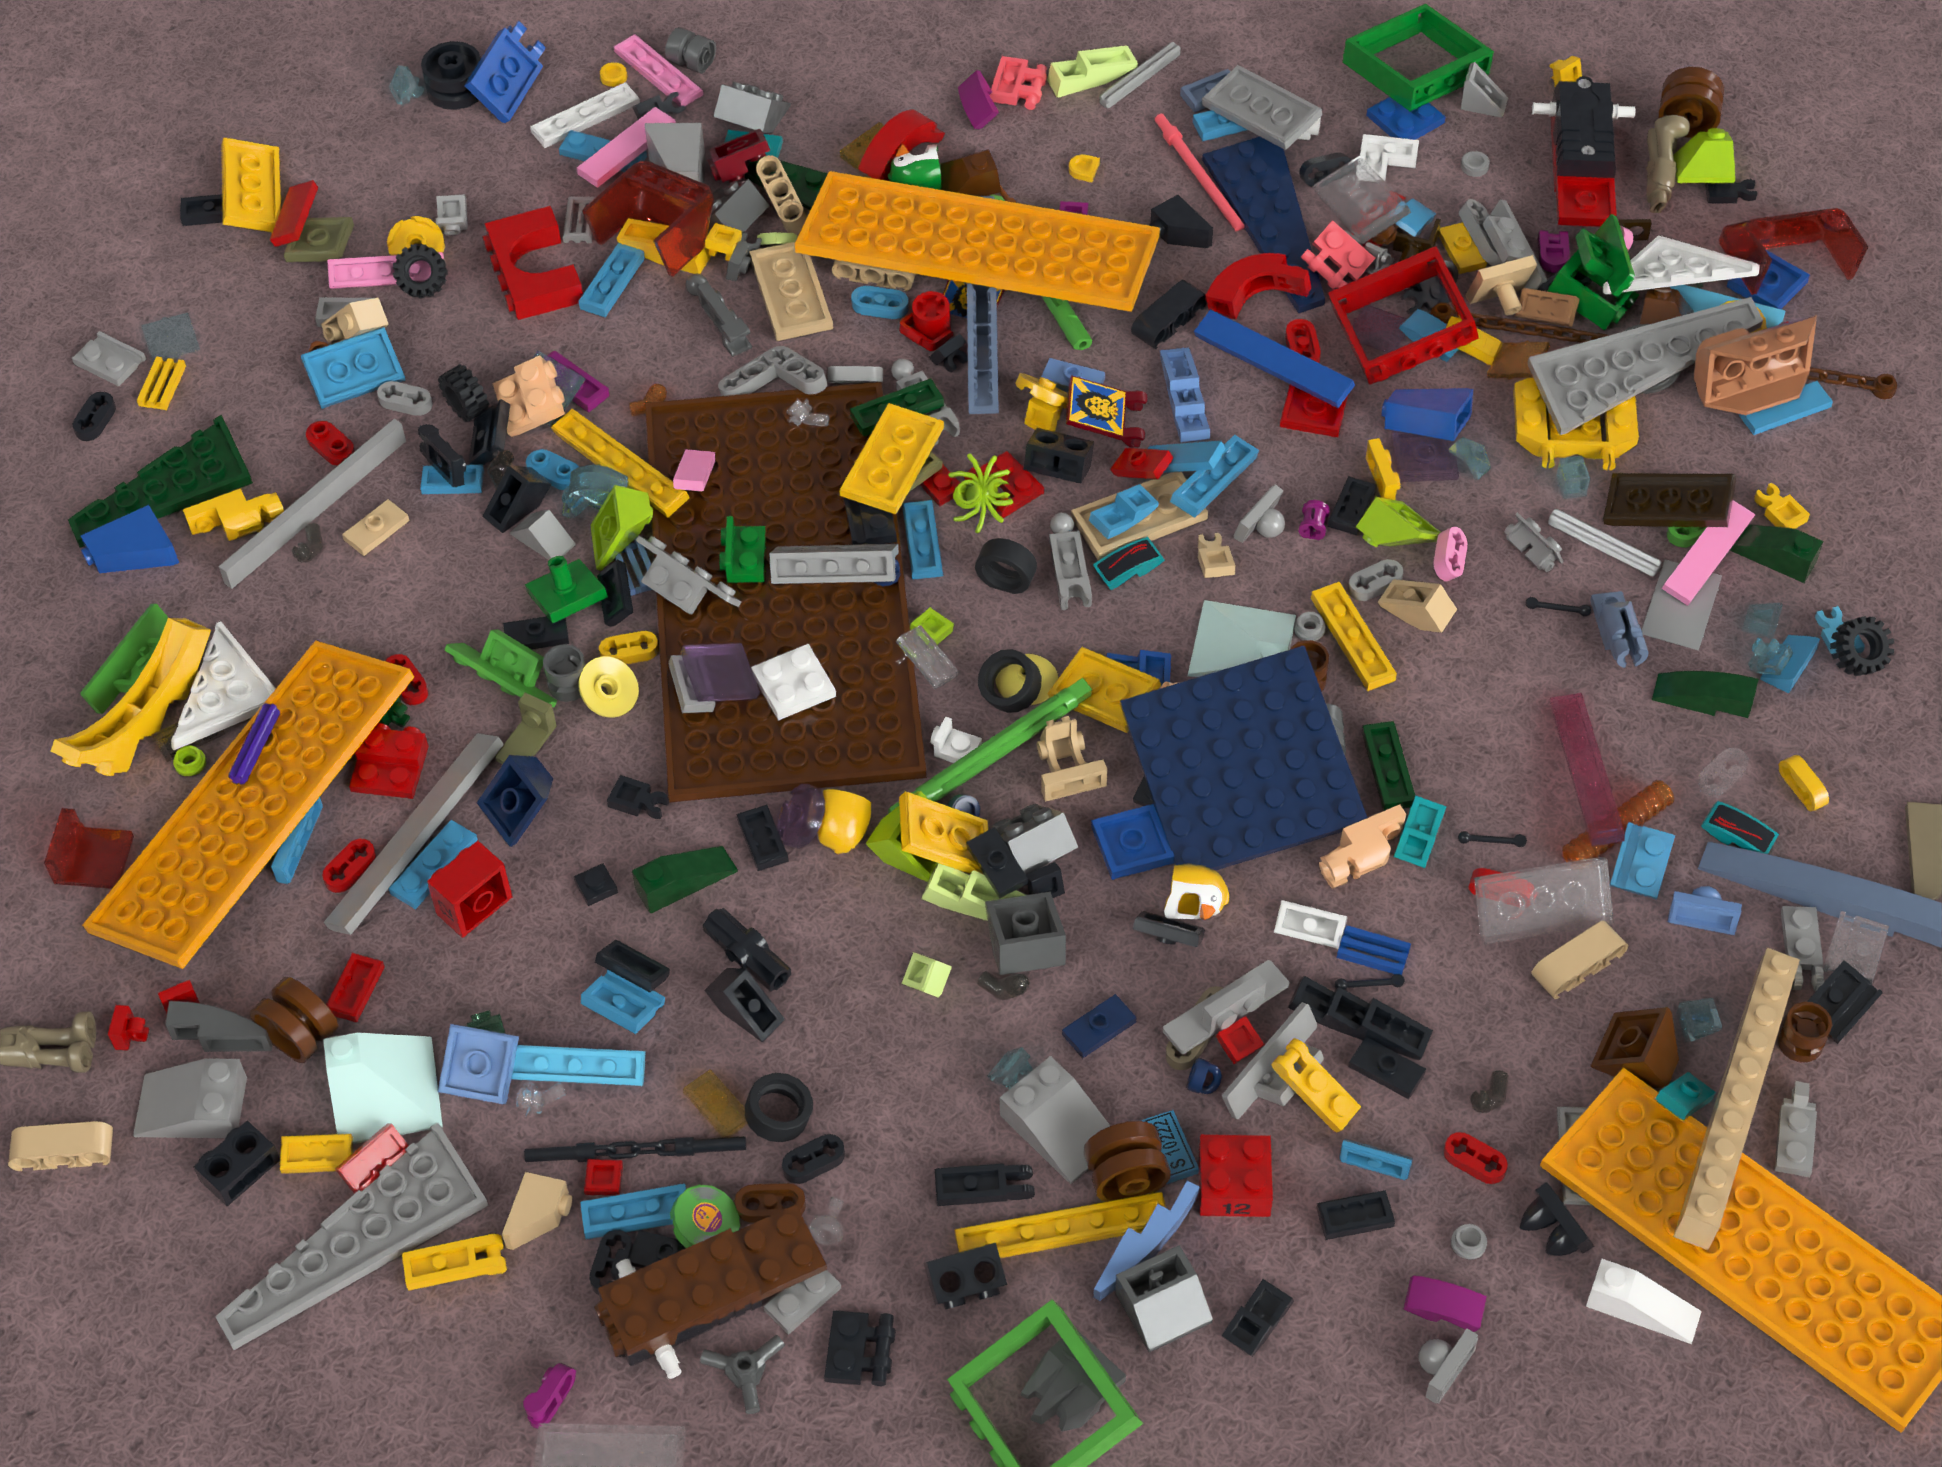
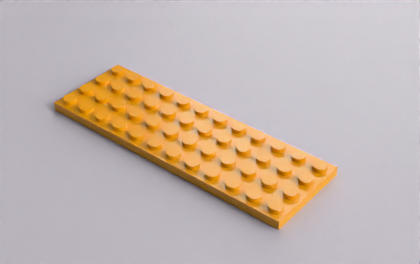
M829 171L795 242V253L1132 312L1160 236V227Z
M315 640L265 701V703L270 705L275 704L280 711V715L245 784H234L228 777V774L260 709L83 923L82 926L85 930L94 936L183 969L412 681L414 676L411 670Z
M1623 1067L1542 1159L1540 1167L1898 1432L1902 1433L1942 1381V1295L1744 1153L1741 1154L1720 1228L1709 1249L1706 1250L1673 1237L1707 1127L1692 1116L1681 1120L1657 1102L1656 1097L1659 1092Z

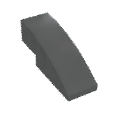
M169 1001L165 1025L172 1040H199L204 1052L272 1051L273 1045L267 1030L243 1016L211 1005Z

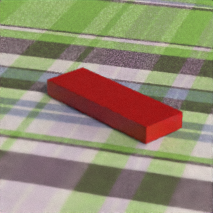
M314 180L289 188L270 237L274 247L299 240L318 190Z

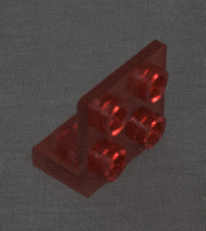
M61 808L44 864L54 884L112 889L122 877L134 835L132 831L84 827L75 809Z

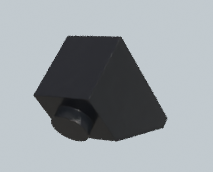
M1179 195L1151 209L1149 226L1160 227L1159 237L1167 244L1207 249L1212 246L1213 227Z
M509 465L482 517L501 533H504L541 505L552 483L532 467Z
M726 968L704 990L724 1015L761 1042L785 1020L747 969Z

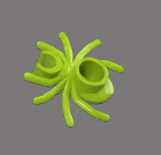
M969 453L967 457L973 464L978 478L975 474L965 471L951 472L948 476L950 478L962 476L972 479L962 481L956 487L953 498L959 507L964 509L975 507V509L963 516L954 517L953 521H965L977 514L981 508L979 523L975 530V533H980L984 524L986 505L993 517L998 522L1003 523L1004 519L999 516L992 504L995 506L1013 504L1012 499L1004 500L1010 496L1009 493H998L1000 485L1009 484L998 477L1009 475L1010 470H1001L991 474L989 477L992 466L997 459V456L994 455L988 462L983 478V473L977 460Z

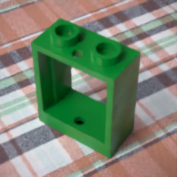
M1578 250L1561 268L1547 290L1552 293L1578 297L1580 300L1577 312L1603 330H1606L1612 321L1618 324L1627 311L1624 307L1626 306L1630 309L1640 295L1636 291L1621 292L1617 297L1619 300L1613 306L1575 280L1574 276L1581 272L1601 287L1608 281L1599 275L1593 276L1583 268V262Z

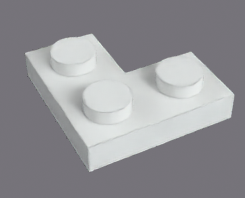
M1363 134L1357 182L1385 185L1387 165L1415 168L1419 140Z

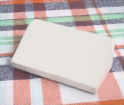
M1282 900L1274 933L1339 949L1348 917Z

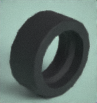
M1003 538L987 541L983 545L975 564L978 577L986 585L1012 594L1023 593L1027 590L1037 569L1036 559L1027 548L1020 543ZM997 562H1002V563H1004V564H1007V565H1009L1010 567H1012L1013 569H1015L1016 571H1013V570H1009V569H1007V568H1004V567H1002L1000 564H998Z
M1014 649L1000 650L992 654L983 663L978 674V687L981 695L996 709L1006 713L1019 712L1028 708L1037 699L1041 690L1042 676L1038 666L1024 653ZM1011 664L1021 665L1026 672L1023 687L1017 694L1009 698L999 697L994 691V682L998 673Z
M775 1072L762 1076L754 1082L745 1103V1118L749 1127L759 1137L772 1142H786L799 1136L804 1131L813 1111V1098L808 1087L800 1079L785 1073ZM770 1093L789 1097L798 1107L796 1119L781 1122L767 1117L759 1107L760 1098Z

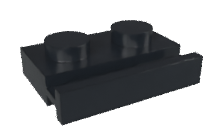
M500 399L497 407L492 405L475 418L468 465H485L487 462H492L495 459L498 451H504L510 411L509 403Z
M843 497L852 545L897 542L892 513Z
M1845 960L1842 961L1807 1001L1819 1004L1827 1010L1832 1020L1829 1036L1837 1044L1883 993L1880 989L1877 990L1872 986L1867 978Z

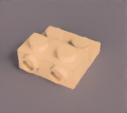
M540 355L515 366L514 374L493 383L497 400L502 399L510 404L507 433L511 437L525 433L565 415L562 406L565 398L554 380L557 377L556 369L550 360L546 361Z

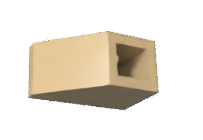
M379 298L349 303L321 324L324 337L329 345L389 325Z

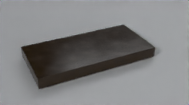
M1612 473L1603 516L1604 525L1728 527L1736 485L1735 474Z

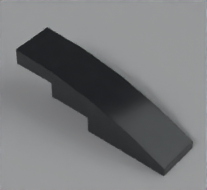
M1306 976L1299 980L1287 1007L1295 1011L1302 1002L1310 1006L1317 1023L1360 1040L1368 1037L1398 1054L1416 1060L1422 1058L1433 1032L1428 1027L1375 998L1368 1003L1340 987L1333 992Z

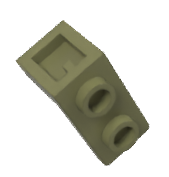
M523 694L518 701L522 721L496 754L497 762L503 764L509 755L534 757L557 727L552 704L530 694Z

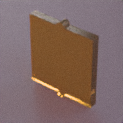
M1529 340L1504 343L1486 373L1487 377L1507 378L1508 380L1513 378H1533L1527 364L1529 357L1548 352L1550 343L1530 342Z

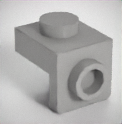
M465 194L436 196V225L439 226L441 231L446 235H457L461 233V230H468Z

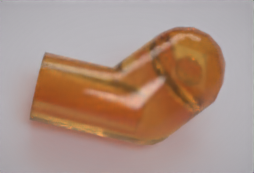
M653 384L643 400L629 402L631 416L646 414L645 403L665 401L667 396L666 388L661 384Z

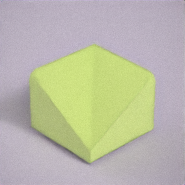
M913 952L902 984L939 997L943 992L952 966Z

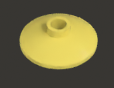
M1025 654L1038 666L1042 676L1041 690L1037 699L1031 704L1036 705L1049 699L1047 693L1058 680V673L1047 659L1034 654ZM1011 664L998 673L995 679L996 687L1004 698L1017 694L1023 687L1026 675L1022 674L1025 672V669L1021 665Z
M603 656L588 662L583 668L578 681L579 692L584 703L593 712L603 717L615 718L626 714L634 707L638 699L639 687L633 671L624 662L613 657ZM601 686L607 689L608 695L602 691Z

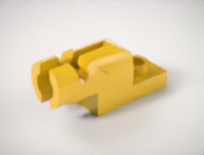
M241 488L183 509L192 535L207 533L214 527L222 525L228 541L256 531L260 532L264 528L265 522H272L284 511L276 492L264 494L246 501Z

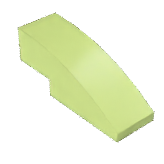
M1128 45L1078 51L1076 60L1051 63L1047 81L1058 98L1107 84L1137 68L1138 62Z
M938 863L931 874L921 899L945 909L988 921L985 901L998 900L999 897L985 875L975 870L968 875ZM1015 890L1000 899L1025 896V894Z

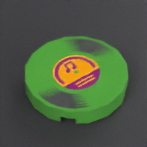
M696 1185L687 1188L674 1201L670 1211V1221L672 1220L674 1225L673 1232L685 1248L730 1228L733 1233L740 1228V1218L734 1202L725 1192L709 1185Z

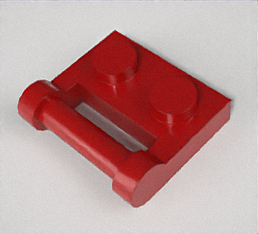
M1008 451L997 456L989 474L990 477L995 472L1006 469L1010 470L1009 475L998 477L1009 483L1002 484L999 487L1004 492L1009 493V497L1013 500L1011 505L995 506L996 512L1002 518L1044 494V486L1027 470H1023L1024 467ZM988 462L980 467L983 478ZM971 468L968 472L975 474L978 478L975 468Z

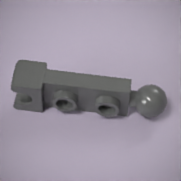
M699 273L690 275L686 280V289L691 295L699 296V304L721 332L722 343L730 355L734 357L751 349L752 345L746 335L750 334V330L741 317L737 318L732 309L728 310L721 293L718 290H713L705 276Z

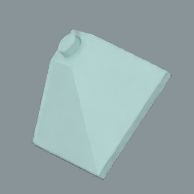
M1204 600L1188 676L1201 677L1290 650L1296 615Z
M352 1033L323 1039L337 1134H352L353 1144L368 1141L387 1123H391L400 1135L431 1130L430 1127L436 1123L443 1127L432 1037Z

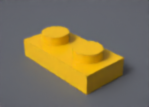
M1380 438L1368 440L1366 460L1377 484L1381 498L1395 500L1396 491L1400 489V479L1398 473L1392 471L1389 450L1383 448Z

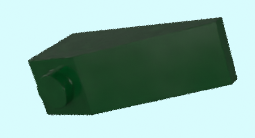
M1749 524L1729 551L1805 583L1817 563L1824 541L1794 528Z
M719 846L661 856L633 869L632 875L636 892L648 912L652 914L738 872V869L724 847Z

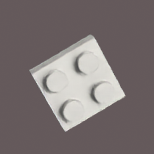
M809 644L751 667L755 681L778 720L836 697L833 684Z

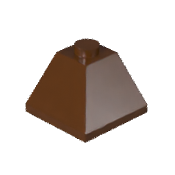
M989 149L940 164V190L979 197L1001 192L998 169Z
M1670 287L1647 289L1640 324H1653L1694 313V311L1678 290L1671 289Z
M1668 1007L1614 1012L1591 1063V1067L1613 1077L1624 1067L1652 1088H1664L1669 1085L1679 1061L1672 1011Z

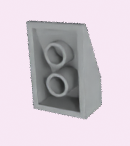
M1050 1056L999 1097L1000 1116L1064 1179L1072 1184L1089 1170L1084 1156V1145L1093 1135L1110 1127V1124L1077 1081Z
M205 1058L145 1074L133 1136L226 1138L231 1130L239 1127L247 1081V1076L240 1059Z

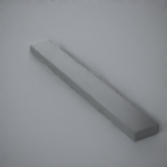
M396 419L390 421L220 564L219 569L224 584L233 589L404 444L406 439L402 423Z
M479 733L474 736L323 922L328 929L349 935L355 931L503 747L504 744L498 736Z

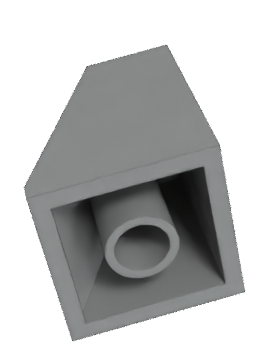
M645 123L650 167L674 210H682L684 212L696 210L703 205L706 168L702 124Z

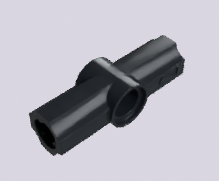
M716 908L708 915L703 924V931L724 949L726 956L731 962L735 961L742 969H747L770 992L778 990L787 982L792 974L791 968L769 949L768 943L756 929L752 927L747 929L724 908Z

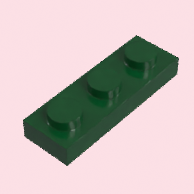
M930 378L850 408V417L864 437L872 433L888 403L925 414L943 407L944 398Z
M1394 721L1362 725L1361 733L1383 811L1399 804L1403 809L1411 808L1415 792Z

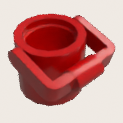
M934 291L918 295L912 303V313L900 321L899 332L928 351L937 350L954 334L951 331V314L948 299L943 294Z

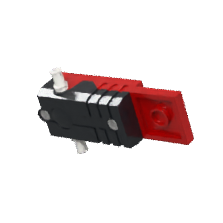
M1585 76L1579 77L1576 82L1559 81L1555 86L1553 100L1550 103L1533 102L1532 115L1543 114L1551 117L1553 180L1557 202L1558 225L1601 227L1611 214L1617 216L1614 180L1616 162L1613 119L1618 117L1634 118L1635 106L1613 104L1610 83H1593L1591 78Z

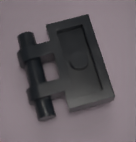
M833 1310L824 1381L861 1385L862 1372H873L871 1383L874 1386H885L887 1374L891 1372L892 1359L889 1358L890 1345L895 1341L896 1330L893 1328L894 1316L888 1313L880 1314L879 1325L868 1327L869 1313ZM866 1341L876 1342L875 1356L864 1357Z

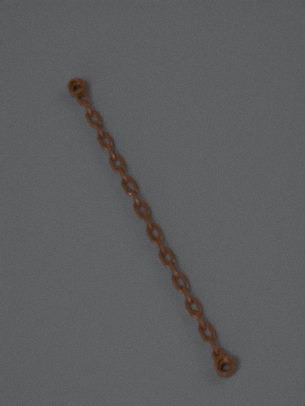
M1441 302L1431 309L1430 314L1448 324L1450 317H1454L1456 312L1449 304ZM1471 313L1473 318H1479V322H1475L1476 326L1578 343L1609 336L1608 334ZM1487 320L1498 321L1497 325L1487 324ZM1506 323L1516 324V328L1506 327ZM1525 326L1535 327V331L1524 330ZM1543 329L1554 330L1553 334L1543 333ZM1562 332L1573 333L1572 337L1561 336ZM1581 335L1591 336V340L1581 339ZM1810 367V372L1819 373V377L1809 375L1807 380L1872 390V393L1880 399L1892 398L1897 389L1896 379L1890 374H1881L1876 378ZM1828 374L1839 376L1838 380L1827 379ZM1847 378L1858 379L1857 383L1847 382ZM1866 381H1872V382H1873V385H1872V386H1870V385H1865V384H1866Z

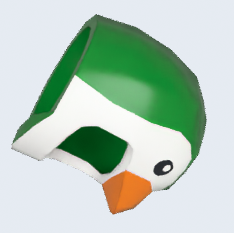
M902 144L898 149L896 158L892 160L890 173L888 174L889 181L940 190L941 172L937 144L928 145L925 153L921 155H911Z

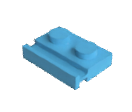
M1628 822L1610 886L1657 899L1675 835Z
M607 970L604 976L601 975L581 994L580 1004L636 1034L655 1016L656 1011L663 1007L665 997L653 990L649 993Z

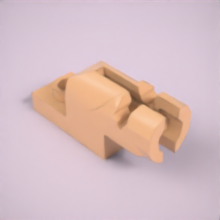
M1400 804L1343 828L1340 846L1327 855L1320 857L1322 862H1319L1321 873L1332 889L1346 884L1349 874L1354 879H1358L1361 875L1378 869L1388 862L1391 848L1387 840L1394 839L1402 832L1406 819V813Z

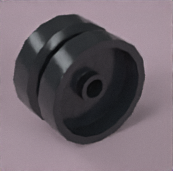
M450 41L430 48L423 56L421 67L428 98L434 105L443 109L458 110L468 108L479 101L464 86L481 60L480 53L474 46L465 42Z

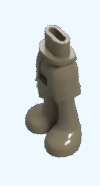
M1670 115L1659 118L1655 121V128L1648 130L1647 144L1650 161H1647L1648 166L1646 167L1648 173L1646 196L1648 203H1651L1650 212L1660 213L1672 196L1671 189L1675 186L1677 170L1676 162L1673 159V151L1677 147L1678 138L1686 136L1690 127L1689 121L1682 116Z
M89 1011L77 1013L72 1021V1026L67 1028L48 1029L37 1028L33 1025H21L0 1029V1065L42 1070L40 1064L70 1067L72 1071L77 1073L89 1071L93 1058L90 1048H94L96 1040V1025L93 1014ZM39 1045L69 1046V1048L41 1049Z

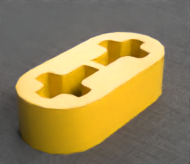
M649 631L610 636L601 641L599 645L600 657H613L625 664L651 660L659 652L658 639L655 634ZM647 642L648 649H642L641 643ZM616 648L617 654L611 655L610 649Z
M1793 755L1780 761V775L1808 811H1815L1829 803V796L1825 786L1801 756Z

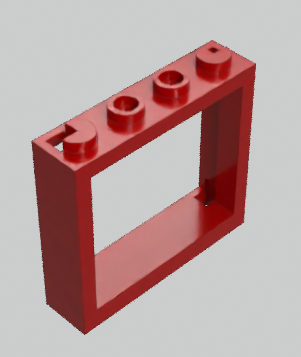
M1437 246L1328 292L1333 311L1369 385L1384 381L1390 376L1412 369L1418 364L1440 357L1446 352L1468 345L1472 341L1479 339L1475 320ZM1437 275L1461 322L1369 361L1347 314Z

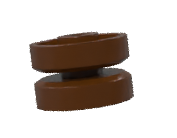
M1685 67L1669 74L1663 83L1659 118L1670 115L1686 118L1690 123L1689 132L1684 136L1687 138H1693L1699 132H1708L1711 128H1717L1721 120L1724 85L1721 78L1714 72L1702 67Z
M284 977L272 989L273 999L263 998L250 1011V1017L254 1023L267 1030L273 1046L294 1061L305 1063L316 1052L318 1048L316 1041L330 1038L339 1025L331 1010L314 992L298 980Z
M1128 1121L1115 1124L1099 1131L1084 1145V1156L1088 1169L1093 1172V1186L1097 1197L1101 1201L1108 1202L1152 1194L1163 1188L1170 1180L1171 1171L1166 1156L1161 1152L1162 1143L1158 1130L1153 1124L1144 1121Z

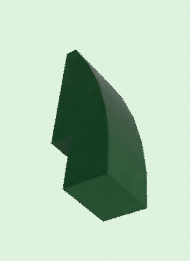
M1715 671L1659 673L1652 700L1715 716L1717 710L1748 718L1759 679Z

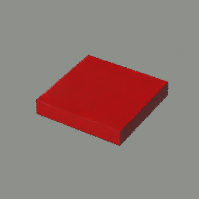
M1290 384L1279 427L1338 438L1348 396L1339 408H1336Z

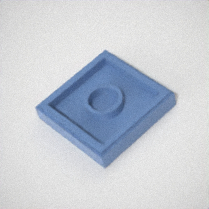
M450 1024L438 1092L506 1104L519 1036Z

